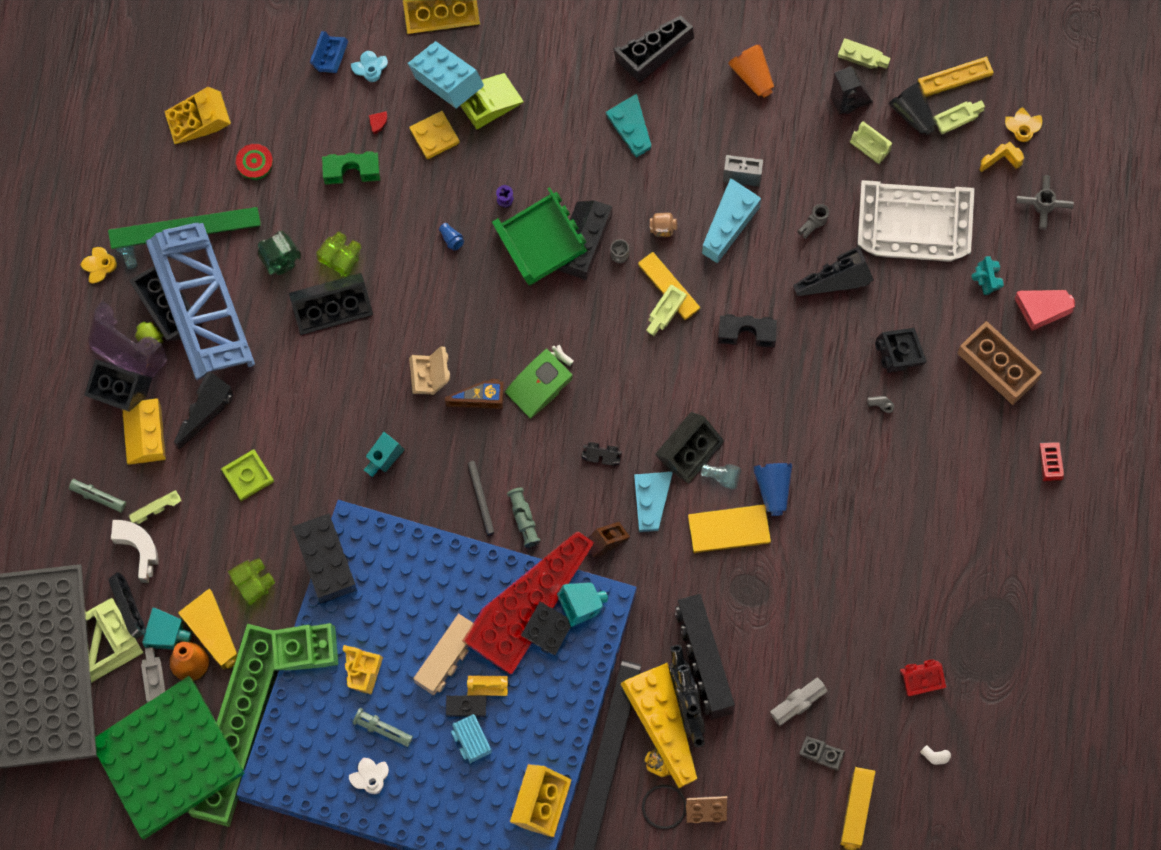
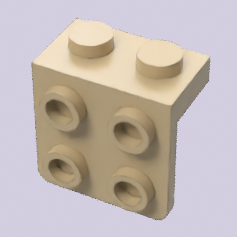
M439 347L430 356L412 355L409 357L413 394L434 395L448 383L450 372L447 368L448 354L445 347Z

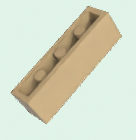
M460 614L457 615L413 678L415 684L432 695L443 690L446 685L444 681L448 675L452 676L457 669V662L459 659L463 660L469 651L467 650L469 646L462 642L473 624L471 621Z

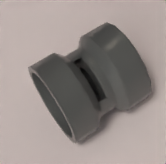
M622 239L613 241L610 247L611 259L616 263L626 262L629 258V244Z

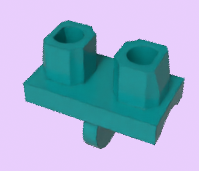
M986 256L983 261L977 263V267H975L976 272L971 277L972 280L978 281L979 286L982 285L983 294L989 295L993 291L1000 290L1004 286L1003 279L995 278L994 274L1000 271L999 261H992L991 256Z

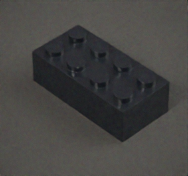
M330 513L292 526L320 604L357 591Z

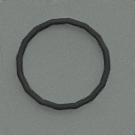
M662 784L654 786L646 793L642 801V812L650 825L659 829H670L682 822L686 815L687 804L680 790L671 785ZM662 787L671 788L678 792L684 804L683 814L679 821L666 827L658 826L651 822L645 812V801L648 795L655 789Z

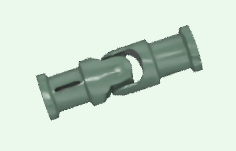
M516 488L508 491L507 496L511 499L512 511L518 523L519 532L522 533L525 541L524 547L528 548L538 545L541 540L537 537L536 525L532 519L529 504L525 502L523 488Z

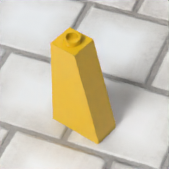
M208 589L178 613L223 670L226 668L230 669L235 665L238 654L212 591Z
M855 767L852 774L840 843L847 850L860 849L862 846L875 771Z

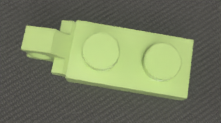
M845 38L838 53L839 58L870 69L877 68L878 66L887 69L890 63V58L884 56L883 52Z
M982 100L974 104L971 102L967 103L966 101L934 116L936 126L941 134H945L975 120L979 116L978 114L984 111L985 105Z
M671 284L650 314L649 321L651 324L646 331L655 336L659 329L663 330L665 326L667 327L688 295Z
M174 490L131 513L129 518L132 523L137 522L139 524L148 519V514L153 512L156 515L165 510L163 506L167 504L175 506L181 501L180 496Z

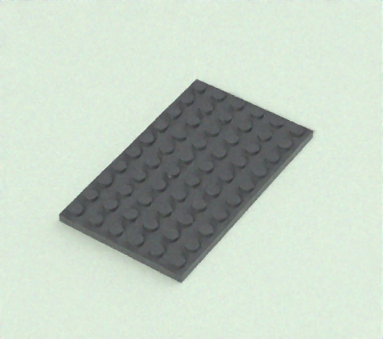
M82 565L0 574V769L97 757Z

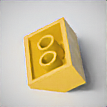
M142 400L130 412L123 410L127 464L166 460L162 411L159 400Z
M528 764L510 822L521 828L554 837L571 779L545 766Z

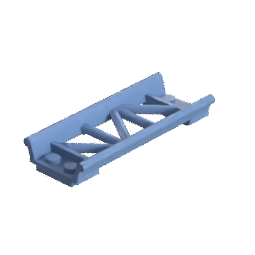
M193 223L166 229L156 233L151 239L146 240L196 380L203 378L208 371L211 372L247 363L248 367L254 366V359L203 223ZM205 249L211 267L183 255V253ZM167 257L178 260L210 276L180 283L176 282ZM210 284L193 306L186 311L179 290ZM219 287L226 309L193 317ZM230 316L238 341L232 342L194 324ZM195 333L220 345L201 350Z

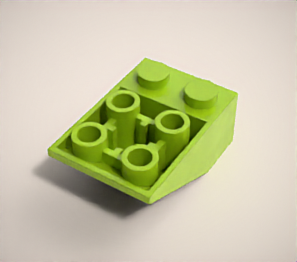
M505 73L483 79L484 86L460 105L476 130L524 103Z

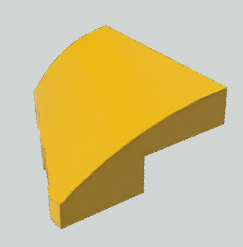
M344 645L343 651L346 655L345 669L348 672V687L371 695L383 657Z

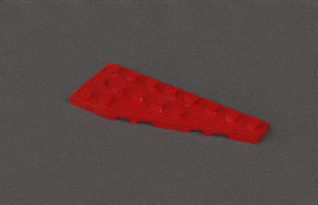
M575 532L483 607L462 642L506 673L512 674L532 643L522 637L521 634L538 603L542 602L552 609L559 600L557 593L564 584H569L594 542L580 532Z

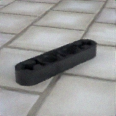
M116 572L108 581L128 632L132 637L138 639L146 633V628L127 580L121 573Z

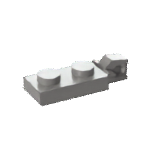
M153 647L145 649L146 660H142L141 664L147 703L166 691L162 662L160 657H155Z

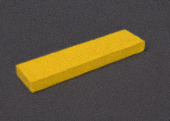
M984 57L919 78L917 82H919L925 97L992 76L994 72L988 58Z
M654 252L638 263L639 267L663 295L671 284L688 295L677 310L684 320H687L700 310V306Z

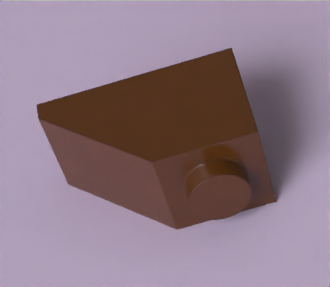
M620 522L597 528L588 537V539L594 542L589 553L594 558L604 555L629 539L630 536Z

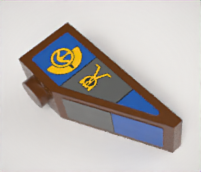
M489 379V381L477 383L446 396L445 405L446 407L503 409L504 381Z

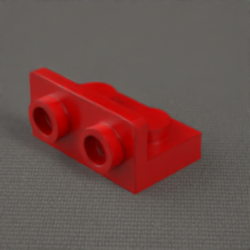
M934 659L924 661V664L921 665L909 664L904 669H900L907 696L946 688L942 664Z

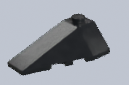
M858 246L837 257L838 261L831 265L825 264L819 273H811L794 284L797 296L853 289L866 286L871 281H874L860 247Z

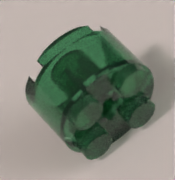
M279 231L271 238L258 243L257 255L270 275H273V273L282 275L296 266L294 262L297 258L299 261L301 259V252L291 237L285 234L284 231Z

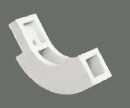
M113 520L111 534L113 543L131 545L139 550L138 578L141 583H149V577L153 576V566L151 564L158 565L159 562L157 549L151 537L143 528L132 522Z

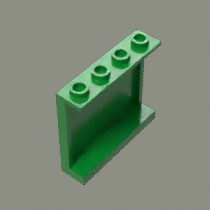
M550 187L547 188L550 195L505 222L501 223L498 218L492 221L529 286L587 251L584 246L587 243L582 233L577 234L578 226L573 219L569 220L568 216H570L568 209L565 205L561 207L560 202H562V199L557 192L553 193Z

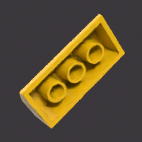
M403 0L407 34L480 24L477 0Z

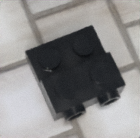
M915 327L882 332L876 338L875 348L881 352V365L887 369L888 373L904 371L907 367L924 365L927 362Z

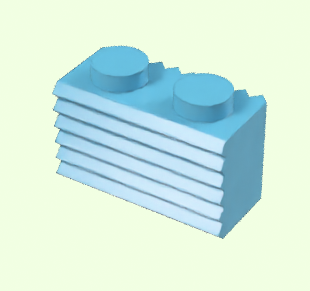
M474 714L452 724L454 730L451 733L455 742L460 741L462 748L459 750L464 760L468 759L472 763L492 753Z

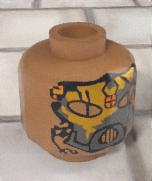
M655 213L653 218H650V232L654 233L656 237H671L674 230L678 228L677 219H673L671 213Z

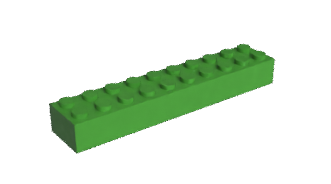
M247 624L217 719V724L243 771H245L278 670H274L271 631L274 630ZM243 775L190 809L188 813L191 817L230 827L239 799L236 794Z

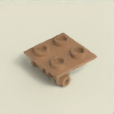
M727 796L687 798V823L727 821Z

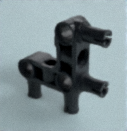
M674 645L670 648L672 663L669 671L680 703L686 737L691 738L694 746L700 748L705 745L703 737L705 727L701 715L698 688L694 682L689 663L684 660L682 646Z

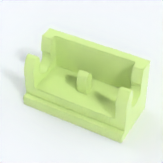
M864 121L859 125L858 131H854L850 141L852 145L878 164L888 155L892 147V142Z

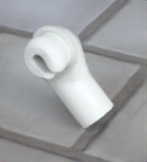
M927 745L920 751L934 765L945 764L951 758V753L948 750L934 752Z

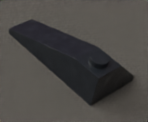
M210 371L207 372L196 392L199 394L196 403L190 405L189 419L183 421L174 440V445L179 450L224 410L225 406L229 405L234 395L231 387Z

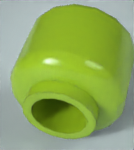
M144 321L137 326L136 329L138 331L135 334V338L144 349L154 350L162 344L163 333L156 323H146Z

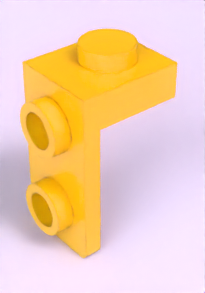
M1008 142L1006 145L1001 144L996 148L995 153L991 156L988 154L981 160L979 170L983 172L1003 156L1017 169L1022 165L1024 155L1011 142Z

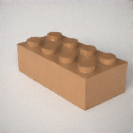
M987 321L960 345L957 353L1012 405L1039 381L1042 374L1033 363Z

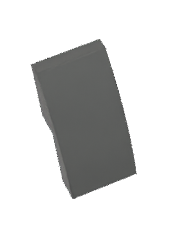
M806 736L799 754L818 764L839 771L845 751Z

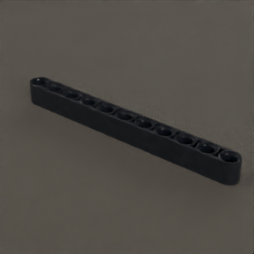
M625 660L621 662L573 850H595L632 706L621 683L639 675L642 664Z

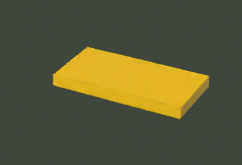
M765 505L688 515L693 553L771 543Z

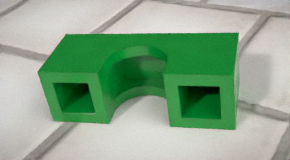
M367 151L363 154L346 153L345 155L338 156L336 154H329L322 157L325 185L343 183V175L349 169L358 170L362 182L380 181L378 153Z

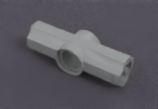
M817 677L801 690L799 688L791 693L783 703L772 709L770 714L774 721L781 726L796 714L800 715L812 705L811 703L825 695L828 690Z

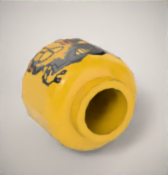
M657 748L647 753L645 762L649 772L660 777L671 774Z

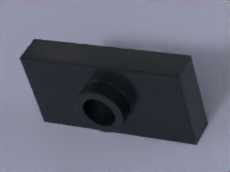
M446 696V717H468L473 714L475 717H486L487 697Z

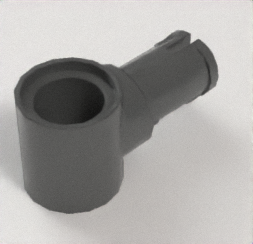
M824 204L814 206L812 214L807 218L808 221L798 229V234L800 236L803 234L802 237L807 239L815 228L824 226L828 221L829 208ZM817 213H822V214H824L825 216H824V217H818L816 214H817Z

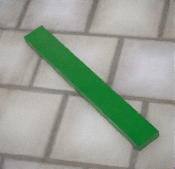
M258 207L109 229L111 249L146 244V240L151 239L156 233L193 223H203L207 234L259 227L261 224Z

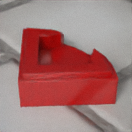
M387 111L369 115L373 134L380 132L385 126L388 119Z

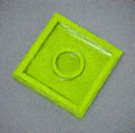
M254 449L221 468L240 501L245 500L274 482Z

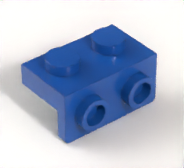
M322 31L317 40L310 63L318 72L337 73L348 40L345 37H331L325 31Z

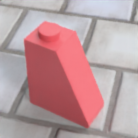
M1066 290L1019 291L1015 296V301L1032 331L1071 314L1075 308V300Z

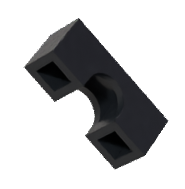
M725 314L720 316L718 343L737 345L739 334L748 331L755 335L756 346L775 348L777 320H773L771 317L759 319L749 315L735 317L732 314Z

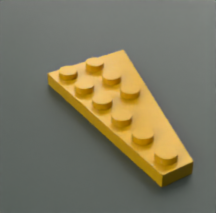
M668 663L621 683L623 690L678 788L695 781L697 776Z

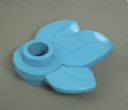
M365 51L360 57V62L352 63L351 68L356 75L364 76L369 82H375L380 79L381 71L387 67L388 61L386 56L377 58L372 51Z

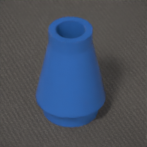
M448 223L440 226L439 231L448 248L458 250L463 246V235L449 226Z

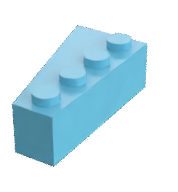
M730 178L703 243L702 254L718 263L760 208L761 198Z

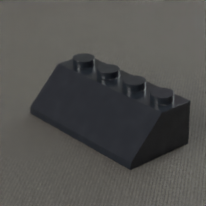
M595 200L578 201L576 203L570 220L573 219L578 226L577 234L582 233L587 243L584 246L587 251L561 266L557 271L587 280L610 222L612 206Z
M155 266L132 278L129 282L166 340H180L181 337ZM179 290L186 311H188L191 308V306L184 297L181 290ZM201 323L194 324L203 328Z
M362 273L289 293L300 335L373 315Z

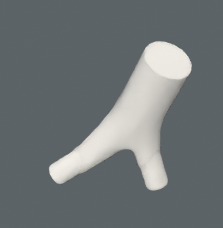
M560 345L557 348L555 346L552 347L554 352L551 353L570 367L574 360L563 353Z

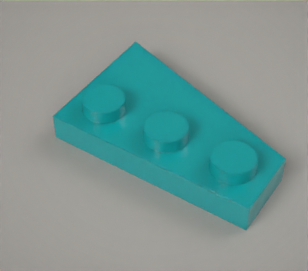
M637 94L606 111L607 118L635 157L651 149V142Z

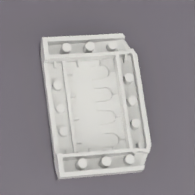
M862 180L857 246L877 257L951 262L971 253L974 188L955 187V189L893 185L880 184L878 181Z

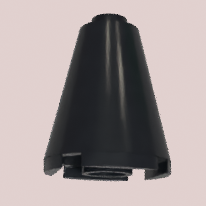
M919 82L901 92L898 97L893 98L888 103L896 113L921 135L925 133L927 136L935 130L936 122Z

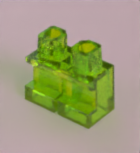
M338 231L333 237L329 236L316 252L317 260L330 268L333 267V270L348 277L351 273V268L359 260L358 254L361 250V244L352 240L347 247L344 245L347 239L346 236Z
M260 558L252 562L246 560L228 571L230 578L249 606L255 603V600L262 595L269 593L267 589L275 583L270 573L261 578L258 576L257 573L265 569Z

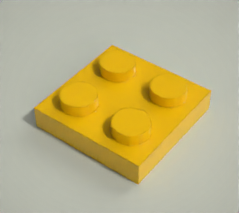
M443 111L409 127L426 159L460 143Z

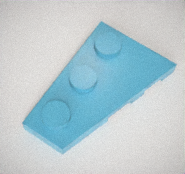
M673 472L634 475L639 532L659 530Z

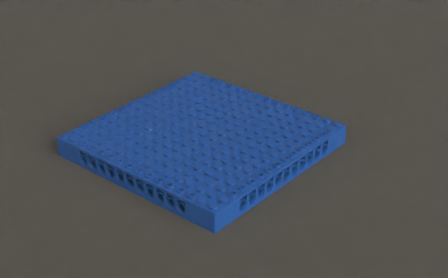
M338 500L331 519L357 591L320 604L310 579L294 627L303 625L316 626L328 623L334 625L339 665L311 669L279 670L244 771L245 774L242 777L236 794L237 797L245 803L400 850H558L636 598L637 587L577 570L569 584L592 583L597 592L605 591L607 593L608 601L602 603L603 608L598 615L569 629L555 656L551 653H544L541 647L531 643L514 672L508 674L477 651L468 647L467 650L469 651L463 660L459 659L454 674L452 676L448 675L444 681L446 685L443 690L432 695L415 684L413 678L457 615L460 614L474 623L483 607L542 559ZM558 600L553 609L566 616L560 600ZM344 645L383 657L371 695L348 687V672L345 669L346 655L343 651ZM468 676H508V696H486V717H476L492 753L470 763L468 759H463L459 750L462 748L460 741L455 742L451 733L454 730L452 724L467 717H446V696H468ZM359 708H362L364 712L372 716L377 715L380 721L412 735L413 739L409 747L375 731L370 733L367 728L358 724H352ZM385 729V731H387V732H389V733H391V734H393V735H395V736L400 737L399 735H397V734H395V733H393V732H391V731ZM363 758L371 759L376 765L386 762L388 766V776L383 780L384 786L377 794H370L365 789H357L349 780L350 774L359 772L358 766ZM528 764L545 766L571 779L554 837L521 828L510 822Z

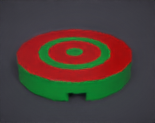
M250 144L238 152L236 166L238 172L243 177L259 180L267 176L271 171L273 158L271 152L265 146Z

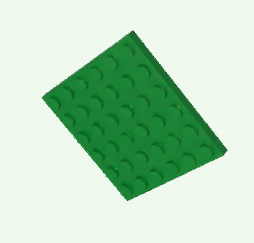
M190 676L96 736L97 756L142 839H146L245 774Z

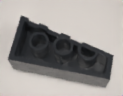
M679 16L660 25L659 29L652 32L648 31L644 33V36L636 40L632 39L622 47L614 48L615 60L640 83L694 39L693 26L682 16Z

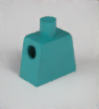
M383 432L366 455L370 463L364 471L371 477L379 469L386 472L405 449Z
M592 583L564 584L557 593L571 627L598 615L603 608L602 603L608 601L607 593L605 591L597 592Z
M152 608L142 643L146 648L174 650L179 641L190 643L192 632L183 630L184 623L181 619L157 608Z

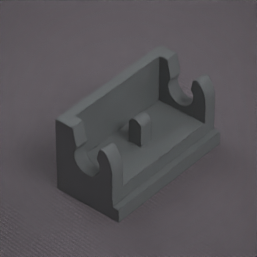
M726 155L723 182L729 183L731 178L739 184L760 187L763 160Z

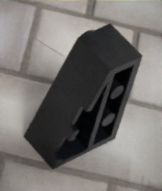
M852 66L834 73L830 97L839 115L843 113L849 114L856 108L873 102L864 83Z

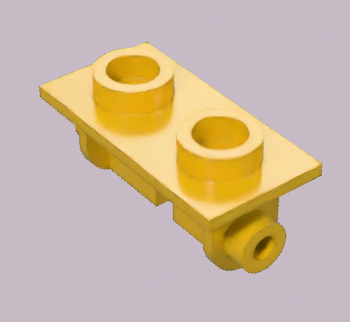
M468 676V696H508V676Z

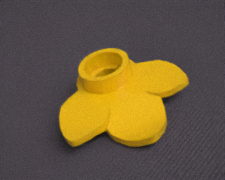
M1022 107L1016 112L1015 117L1005 118V125L1009 131L1014 133L1018 141L1027 142L1032 138L1033 133L1040 130L1042 116L1039 115L1031 118ZM1020 132H1025L1026 135H1021Z
M96 247L92 249V256L84 258L80 266L90 272L89 283H97L104 280L107 273L113 272L116 269L117 263L116 259L108 254L104 248Z

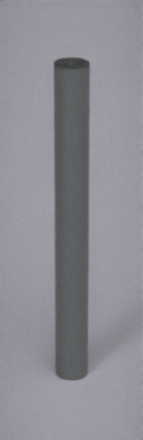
M471 461L467 464L487 535H492L495 532L475 461Z

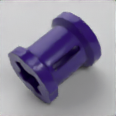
M507 185L500 186L496 191L497 203L504 208L510 207L514 200L513 190Z

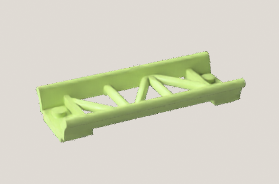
M113 598L86 612V621L94 616L97 620L89 653L91 683L143 654L136 639L128 632ZM103 631L115 653L95 664Z

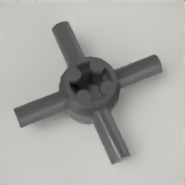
M1049 175L1043 176L1042 190L1035 197L1017 196L1016 203L1034 205L1035 210L1040 213L1039 229L1042 230L1047 229L1048 213L1052 212L1055 207L1073 209L1074 204L1073 201L1056 200L1055 193L1050 189Z

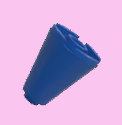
M792 463L766 464L765 467H761V465L754 466V473L766 511L771 512V516L783 515V511L787 509Z

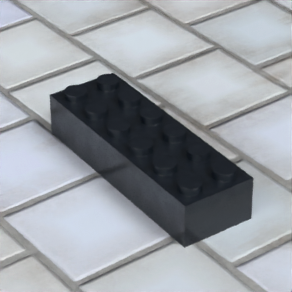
M701 594L679 599L675 607V618L677 623L681 622L680 634L682 640L687 642V657L693 661L691 669L694 678H698L697 688L699 696L704 697L703 709L705 715H709L710 720L731 715L734 713L735 704Z

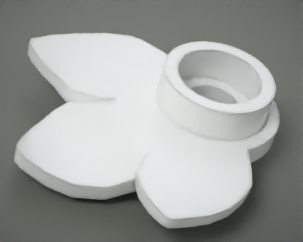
M363 758L358 766L359 772L350 774L349 780L355 788L365 789L370 794H377L384 786L383 780L388 776L389 769L386 762L376 765L371 759Z

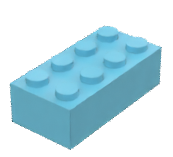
M436 41L408 63L415 79L455 108L484 86L476 69Z

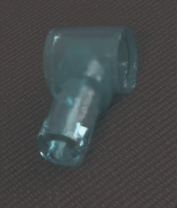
M134 246L116 248L117 252L123 256L127 269H133L138 266L133 253Z
M704 464L701 475L717 479L720 485L726 488L736 489L741 468L730 464L720 468Z

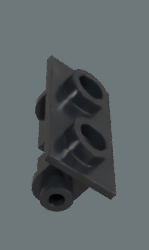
M588 442V445H583V448H587L586 451L582 452V458L585 461L598 463L599 457L603 456L602 464L620 465L621 458L617 457V455H621L622 451L618 450L619 447L607 445V448L599 447L600 444L595 442Z

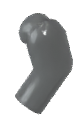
M886 396L867 397L868 407L879 406L886 413L894 411V403Z

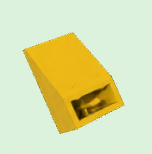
M206 87L164 111L174 144L215 133L231 124L221 92L210 87Z

